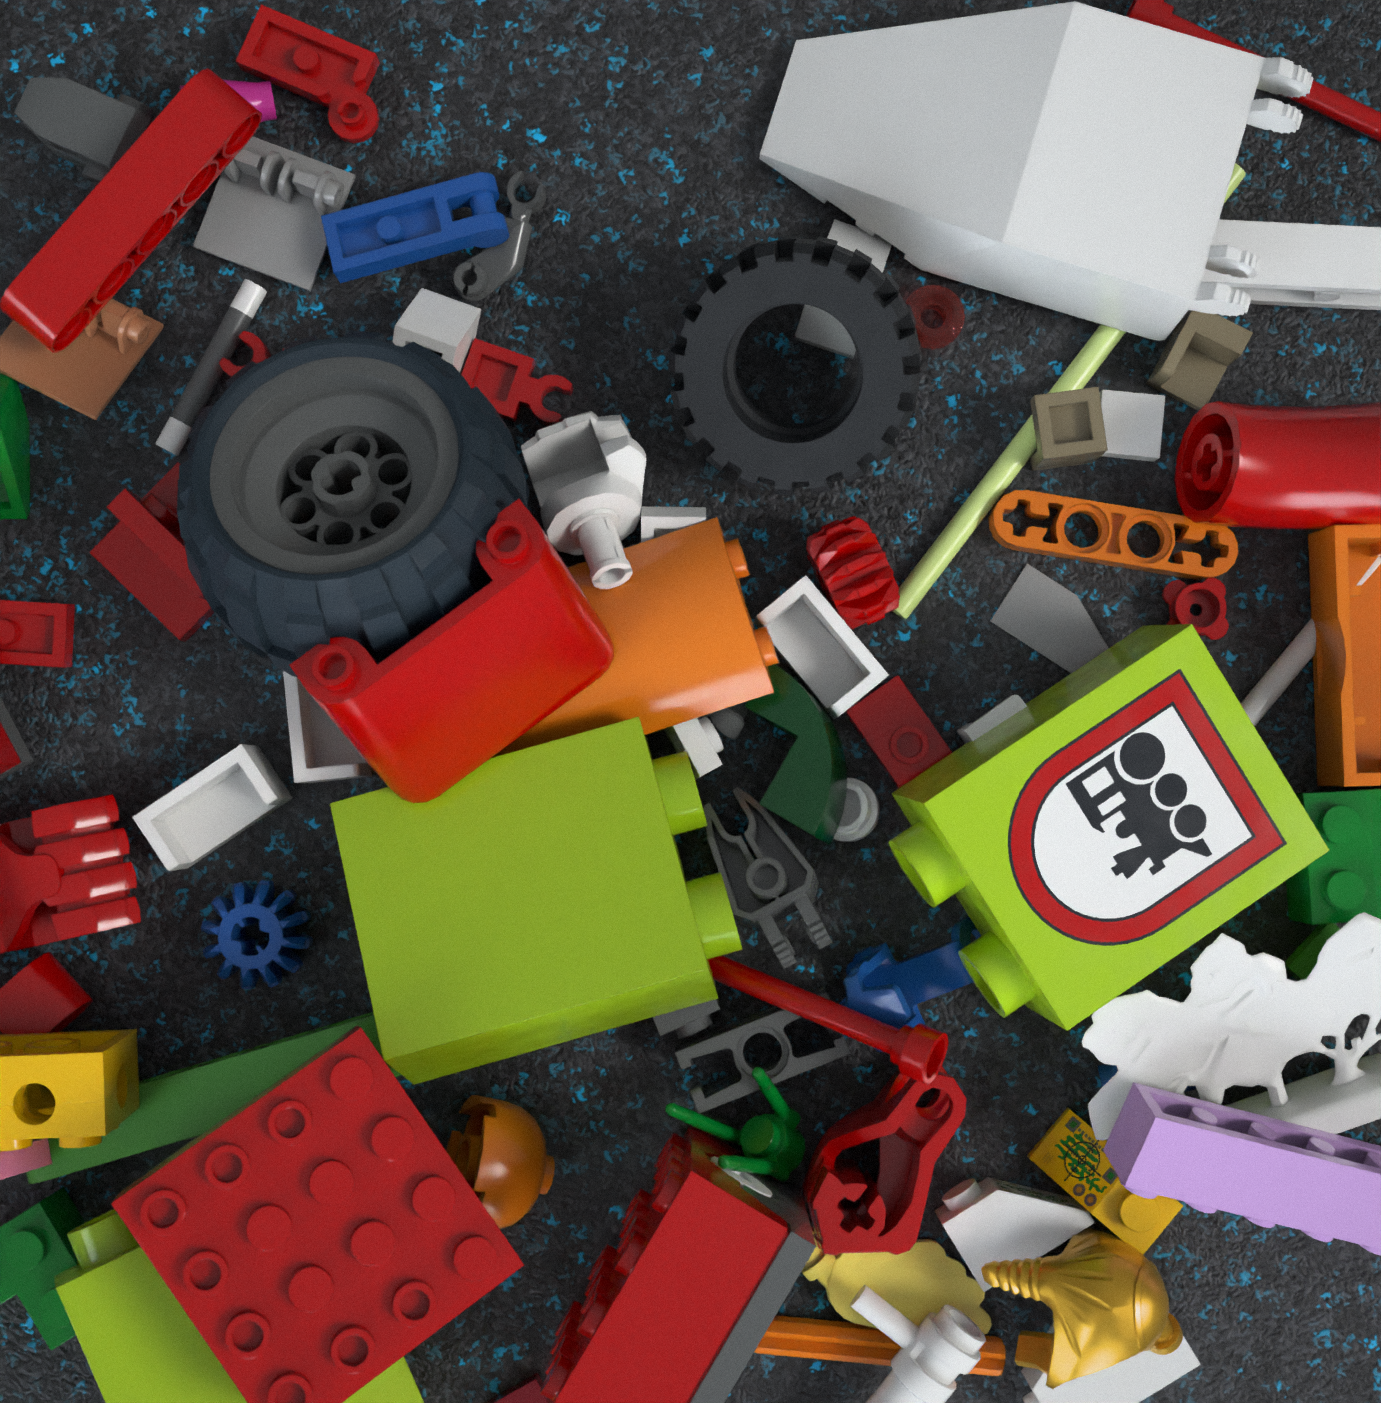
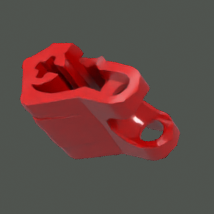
M113 794L31 811L32 817L0 824V954L141 922L140 906L136 896L128 897L130 889L137 888L136 872L131 861L123 863V856L130 854L129 839L124 828L113 829L114 823L119 821V809Z
M943 1066L935 1079L928 1085L902 1075L898 1068L872 1102L847 1114L825 1131L813 1153L802 1186L805 1203H808L813 1224L811 1229L817 1248L821 1249L823 1254L838 1256L840 1253L888 1252L898 1255L910 1251L916 1243L935 1162L963 1121L966 1112L967 1098L953 1076L948 1075ZM931 1088H936L934 1097L925 1107L916 1106L924 1092ZM879 1138V1170L876 1182L868 1170L862 1174L857 1161L853 1159L836 1160V1157L843 1149ZM846 1197L847 1199L841 1203L840 1201Z

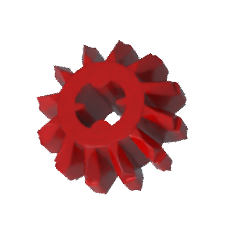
M855 516L842 521L837 519L820 528L821 531L807 537V557L812 565L813 573L818 580L821 591L850 629L857 628L863 624H867V626L885 618V614L898 608L900 595L899 587L893 576L894 572L877 540L876 534L872 533L867 522Z

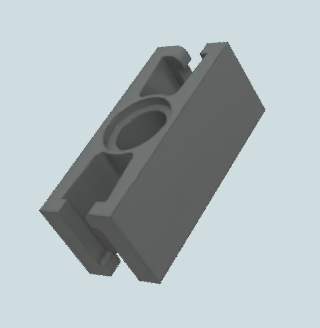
M823 987L809 991L829 1000ZM771 1006L675 1044V1055L682 1070L694 1065L693 1058L726 1048L733 1051L734 1061L739 1072L705 1089L702 1083L689 1089L698 1114L760 1090L752 1077V1071L756 1067H761L775 1084L851 1054L844 1036L827 1028L831 1039L799 1049H792L784 1026L801 1017L777 1006ZM768 1033L779 1041V1052L773 1061L768 1064L757 1065L746 1059L743 1054V1048L746 1041L752 1035Z

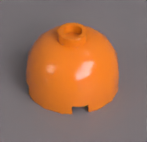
M471 1095L459 1112L460 1114L471 1115L467 1122L464 1136H462L460 1131L452 1130L446 1152L499 1229L514 1225L533 1208L539 1194L545 1195L548 1193L554 1177L555 1162L553 1156L547 1155L546 1140L536 1119L522 1107L503 1100Z

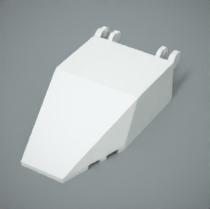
M1075 1L802 39L795 42L759 159L824 204L828 200L856 220V226L872 237L875 234L882 237L905 253L904 259L922 271L1141 337L1161 341L1168 337L1188 310L1220 314L1221 316L1227 315L1229 317L1244 315V313L1248 312L1251 297L1244 290L1232 288L1219 282L1201 283L1205 269L1225 275L1229 274L1240 279L1258 276L1262 260L1259 259V256H1255V253L1242 251L1240 248L1231 245L1212 246V242L1246 124L1264 130L1280 132L1281 134L1295 133L1300 128L1303 117L1301 110H1298L1296 106L1284 104L1282 101L1272 98L1253 100L1256 89L1273 94H1282L1284 97H1305L1306 94L1310 93L1313 77H1311L1312 73H1309L1307 69L1302 68L1301 65H1295L1294 62L1283 57L1264 58Z

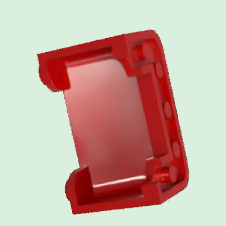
M517 499L498 513L495 524L487 533L486 543L481 540L476 542V555L482 567L492 579V582L389 657L377 664L370 653L356 640L347 637L330 638L329 645L317 644L289 664L308 693L383 782L402 800L411 803H425L439 797L599 679L609 669L613 660L614 644L605 625L539 523L520 499Z

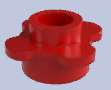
M1207 578L1202 583L1186 585L1181 580L1169 582L1162 592L1163 600L1169 606L1170 620L1166 625L1192 624L1199 636L1205 635L1210 640L1222 638L1229 628V623L1225 619L1227 608L1224 598L1226 595L1224 584L1216 578ZM1197 604L1200 606L1201 613L1198 616L1191 614V605Z

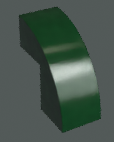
M774 664L768 666L774 693L747 701L745 707L761 720L794 737L796 741L759 804L830 846L841 821L846 800L847 768L844 750L838 732L821 704L787 672Z

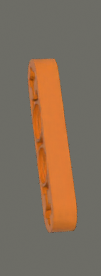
M1014 490L1004 495L992 507L989 515V529L993 538L1001 546L1011 550L1193 580H1205L1226 573L1235 564L1238 555V542L1234 533L1227 526L1195 523L1183 515L1030 490ZM1017 504L1025 506V516L1032 519L1045 520L1050 516L1049 508L1057 509L1058 512L1050 528L1052 543L1042 540L1047 532V528L1031 526L1022 532L1021 537L1013 535V524L1004 522L1003 514L1011 513ZM1083 513L1089 515L1095 521L1098 527V536L1092 546L1080 548L1068 541L1064 526L1070 515ZM1137 523H1145L1152 526L1160 537L1158 552L1151 558L1136 556L1127 544L1129 529ZM1174 528L1181 530L1176 541L1179 543L1196 544L1202 541L1205 535L1211 536L1210 545L1215 549H1220V557L1208 561L1206 567L1201 565V555L1194 552L1180 551L1174 554L1175 563H1170L1168 559L1175 546Z

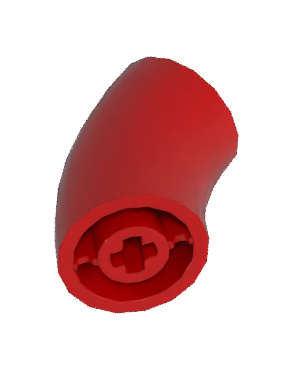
M1224 401L1205 404L1190 421L1183 434L1177 454L1175 486L1177 501L1184 515L1195 523L1262 529H1325L1334 525L1381 524V402L1307 407L1264 406Z

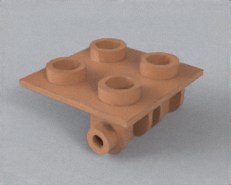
M111 299L68 347L58 353H52L13 320L0 336V373L97 420L162 331L164 325L144 315L143 311L137 307L130 308Z

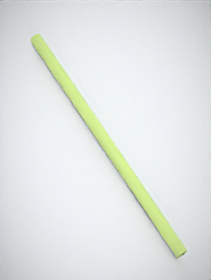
M1236 163L1224 203L1246 176L1245 171ZM1100 324L1048 393L1083 389L1126 332ZM1032 415L899 587V606L892 612L903 620L910 616L1036 451L1037 444Z

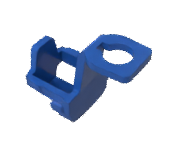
M967 915L954 924L951 942L901 962L894 959L886 942L860 950L855 954L853 961L847 965V977L843 981L846 997L839 1004L898 1029H901L904 1025L915 1027L919 1023L925 1025L917 1004L972 982L974 983L965 969L958 951L971 943V933L976 938H979L981 936L979 931Z

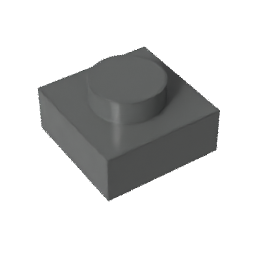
M718 999L652 1018L660 1036L674 1030L677 1038L681 1039L712 1025L713 1021L709 1014L719 1010L720 1005Z

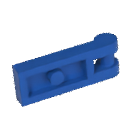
M487 172L473 173L322 215L321 220L333 273L338 281L343 283L473 246L490 248L507 241L509 231L506 219L502 213L497 212L495 202L499 199V191L494 175ZM462 207L471 209V217L454 220L452 210Z

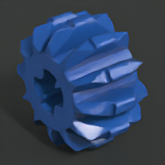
M265 879L259 881L255 893H253L251 887L246 882L236 883L232 886L234 902L224 896L216 897L211 902L214 911L223 920L212 919L202 922L201 930L203 932L218 935V943L205 947L203 955L206 958L224 955L226 959L220 965L217 972L221 979L231 977L240 968V984L243 989L255 987L260 975L269 987L276 986L282 982L281 967L294 973L303 966L300 957L291 948L307 949L312 946L313 938L307 934L296 933L295 926L311 920L310 912L304 910L291 915L288 909L295 902L297 893L292 889L285 890L274 900L275 887L272 880ZM259 922V929L269 933V942L258 945L255 949V938L246 935V926Z

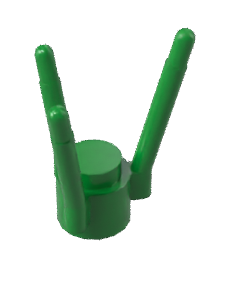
M761 1067L753 1069L752 1077L775 1113L774 1115L763 1114L751 1118L746 1122L742 1130H737L675 1103L666 1105L665 1111L669 1116L733 1143L743 1150L746 1157L735 1155L720 1156L718 1158V1165L722 1169L770 1175L780 1182H784L789 1178L790 1172L797 1168L803 1159L805 1139L801 1132L795 1128L800 1122L801 1116L787 1105L772 1080Z

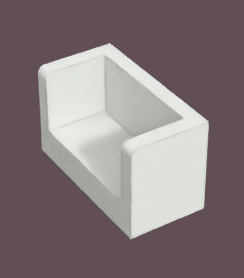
M806 575L755 617L753 622L757 628L767 626L775 650L833 719L843 714L889 676Z
M283 671L294 783H316L371 777V766L308 693L297 677Z
M240 744L132 818L166 869L174 871L188 869L293 797L259 746Z

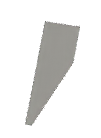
M1026 564L990 622L1070 673H1073L1109 649L1078 596L1029 564Z

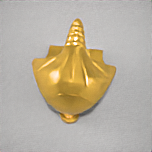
M1086 1228L1073 1235L1064 1251L1057 1256L1037 1257L1035 1259L1025 1258L1024 1260L1014 1259L1013 1261L1003 1260L1001 1262L992 1261L985 1263L981 1268L984 1281L992 1287H1000L1003 1291L1010 1290L1014 1295L1020 1293L1024 1298L1042 1301L1052 1310L1054 1334L1021 1330L1018 1336L1015 1362L1018 1366L1036 1368L1047 1374L1046 1386L1051 1389L1078 1377L1113 1366L1143 1351L1150 1350L1158 1355L1170 1354L1177 1350L1182 1342V1329L1177 1319L1169 1313V1298L1163 1279L1155 1264L1130 1244L1109 1233Z

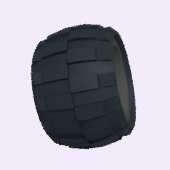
M349 330L345 337L318 340L316 335L283 344L284 350L258 364L253 361L249 362L225 381L228 389L213 406L202 408L188 434L191 440L187 447L189 460L179 465L177 515L181 537L185 542L188 567L208 604L220 622L244 647L262 658L269 656L276 667L294 677L297 676L289 664L317 644L329 645L330 638L347 637L356 640L370 653L375 662L379 664L492 582V579L486 573L476 555V542L480 540L486 543L487 533L495 524L499 512L517 499H520L527 508L529 488L510 430L479 388L474 387L471 389L468 382L454 365L415 342L403 347L397 346L392 340H385L383 333ZM394 519L386 528H379L386 520ZM352 538L349 544L335 545L342 539Z

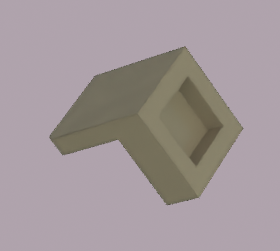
M1188 310L1176 325L1146 384L1199 411L1205 404L1209 403L1227 366L1242 355L1253 332L1218 314Z
M1099 387L1040 394L1032 397L1030 403L1037 444V452L1030 458L1032 471L1093 463L1108 451Z

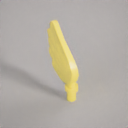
M917 1239L910 1251L898 1255L883 1252L840 1253L837 1256L823 1254L816 1245L801 1271L809 1281L818 1279L826 1288L828 1300L836 1312L844 1319L855 1324L877 1328L850 1307L855 1295L866 1285L917 1326L921 1324L929 1313H938L947 1304L969 1317L984 1335L988 1334L992 1326L989 1314L980 1306L984 1300L985 1292H983L976 1279L966 1275V1269L959 1260L946 1256L944 1248L936 1240Z

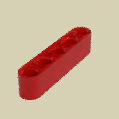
M207 68L195 74L12 281L1 298V310L52 353H58L68 347L248 143L259 127L262 113L212 70Z

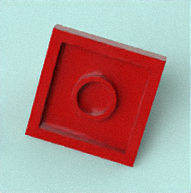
M177 462L143 498L125 488L118 494L107 508L120 522L89 553L179 640L186 642L214 614V611L203 596L188 567L185 542L181 537L177 515L179 465H181V463Z

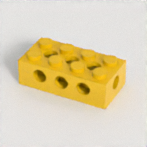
M137 1029L0 1035V1151L28 1148L33 1145V1139L59 1138V1147L83 1148L98 1145L102 1142V1136H106L112 1130L118 1129L119 1124L140 1107Z

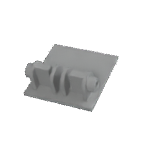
M252 136L243 149L222 171L193 247L311 292L328 248L321 216L343 210L356 176L350 172Z

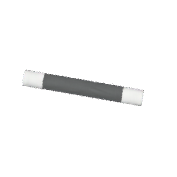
M244 279L155 443L157 446L179 456L189 437L190 430L224 373L219 365L220 360L223 357L231 360L241 341L238 336L242 331L247 330L267 293L261 286Z

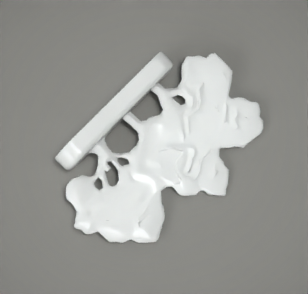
M1361 913L1352 918L1326 941L1318 955V962L1307 979L1299 981L1287 979L1285 962L1264 952L1251 956L1246 953L1244 944L1221 933L1212 944L1205 948L1190 967L1193 976L1191 979V993L1184 1002L1180 1003L1169 998L1159 997L1149 990L1116 997L1093 1013L1091 1016L1093 1024L1085 1032L1082 1040L1083 1047L1089 1049L1100 1062L1116 1065L1118 1069L1116 1075L1088 1103L1090 1121L1097 1140L1104 1141L1109 1138L1133 1082L1185 1095L1184 1091L1187 1086H1196L1200 1100L1220 1105L1225 1089L1233 1085L1247 1087L1261 1085L1267 1087L1268 1091L1225 1106L1332 1134H1338L1381 1119V1054L1362 1057L1378 1040H1381V1033L1377 1035L1375 1029L1381 1019V919L1367 913ZM1360 1014H1368L1370 1019L1363 1039L1360 1037L1351 1039L1352 1048L1350 1050L1345 1049V1032L1351 1021ZM1322 1036L1336 1037L1335 1048H1326L1321 1043ZM1307 1052H1317L1334 1059V1068L1285 1085L1283 1083L1281 1074L1283 1068L1289 1060Z

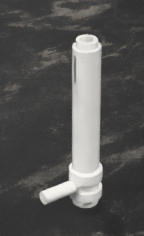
M866 1285L858 1291L850 1304L851 1308L901 1347L891 1359V1372L866 1403H945L956 1390V1377L959 1374H969L981 1359L979 1349L986 1342L983 1332L969 1317L953 1306L947 1304L938 1313H929L921 1324L917 1326Z

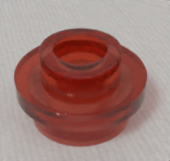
M939 285L924 286L915 290L905 302L910 304L915 317L918 340L922 348H943L951 344L960 334L965 321L964 307L958 296L950 289ZM927 309L937 310L943 317V325L938 328L925 326L921 320V313Z

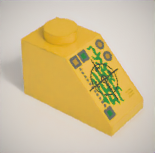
M1067 1107L1027 1157L1122 1241L1144 1254L1182 1209L1183 1205L1176 1199L1160 1195L1154 1199H1147L1127 1190L1120 1183L1117 1173L1103 1151L1107 1140H1097L1093 1128Z

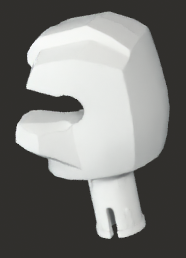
M589 411L565 418L562 422L537 430L533 438L521 445V450L541 507L545 534L558 551L575 556L584 554L591 572L592 583L596 588L611 589L624 584L630 579L633 571L630 562L625 556L621 541L634 532L640 520L646 467V453L637 441L632 439L621 415L599 417L594 412Z

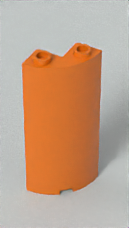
M716 517L624 548L625 556L630 562L633 574L624 584L611 589H599L593 585L587 562L568 567L614 644L613 660L609 669L599 679L493 757L635 717L640 718L644 734L646 735L774 693L768 666L779 662L767 626L755 629L745 604L739 579L749 576L750 573L738 538L726 542Z

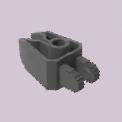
M53 77L30 78L14 111L27 128L53 154L83 168L81 175L95 185H98L153 122L152 119L155 115V112L148 106L127 95L119 94L116 100L68 78Z
M737 787L732 791L749 822L744 836L756 860L753 859L741 835L732 836L725 831L710 803L704 805V814L708 825L706 826L707 839L718 871L722 874L735 918L742 927L757 932L763 930L782 967L785 969L796 963L794 958L795 951L787 936L781 934L776 922L797 910L804 921L803 927L812 943L817 944L819 949L833 943L812 905L819 882L814 869L767 810L747 792Z

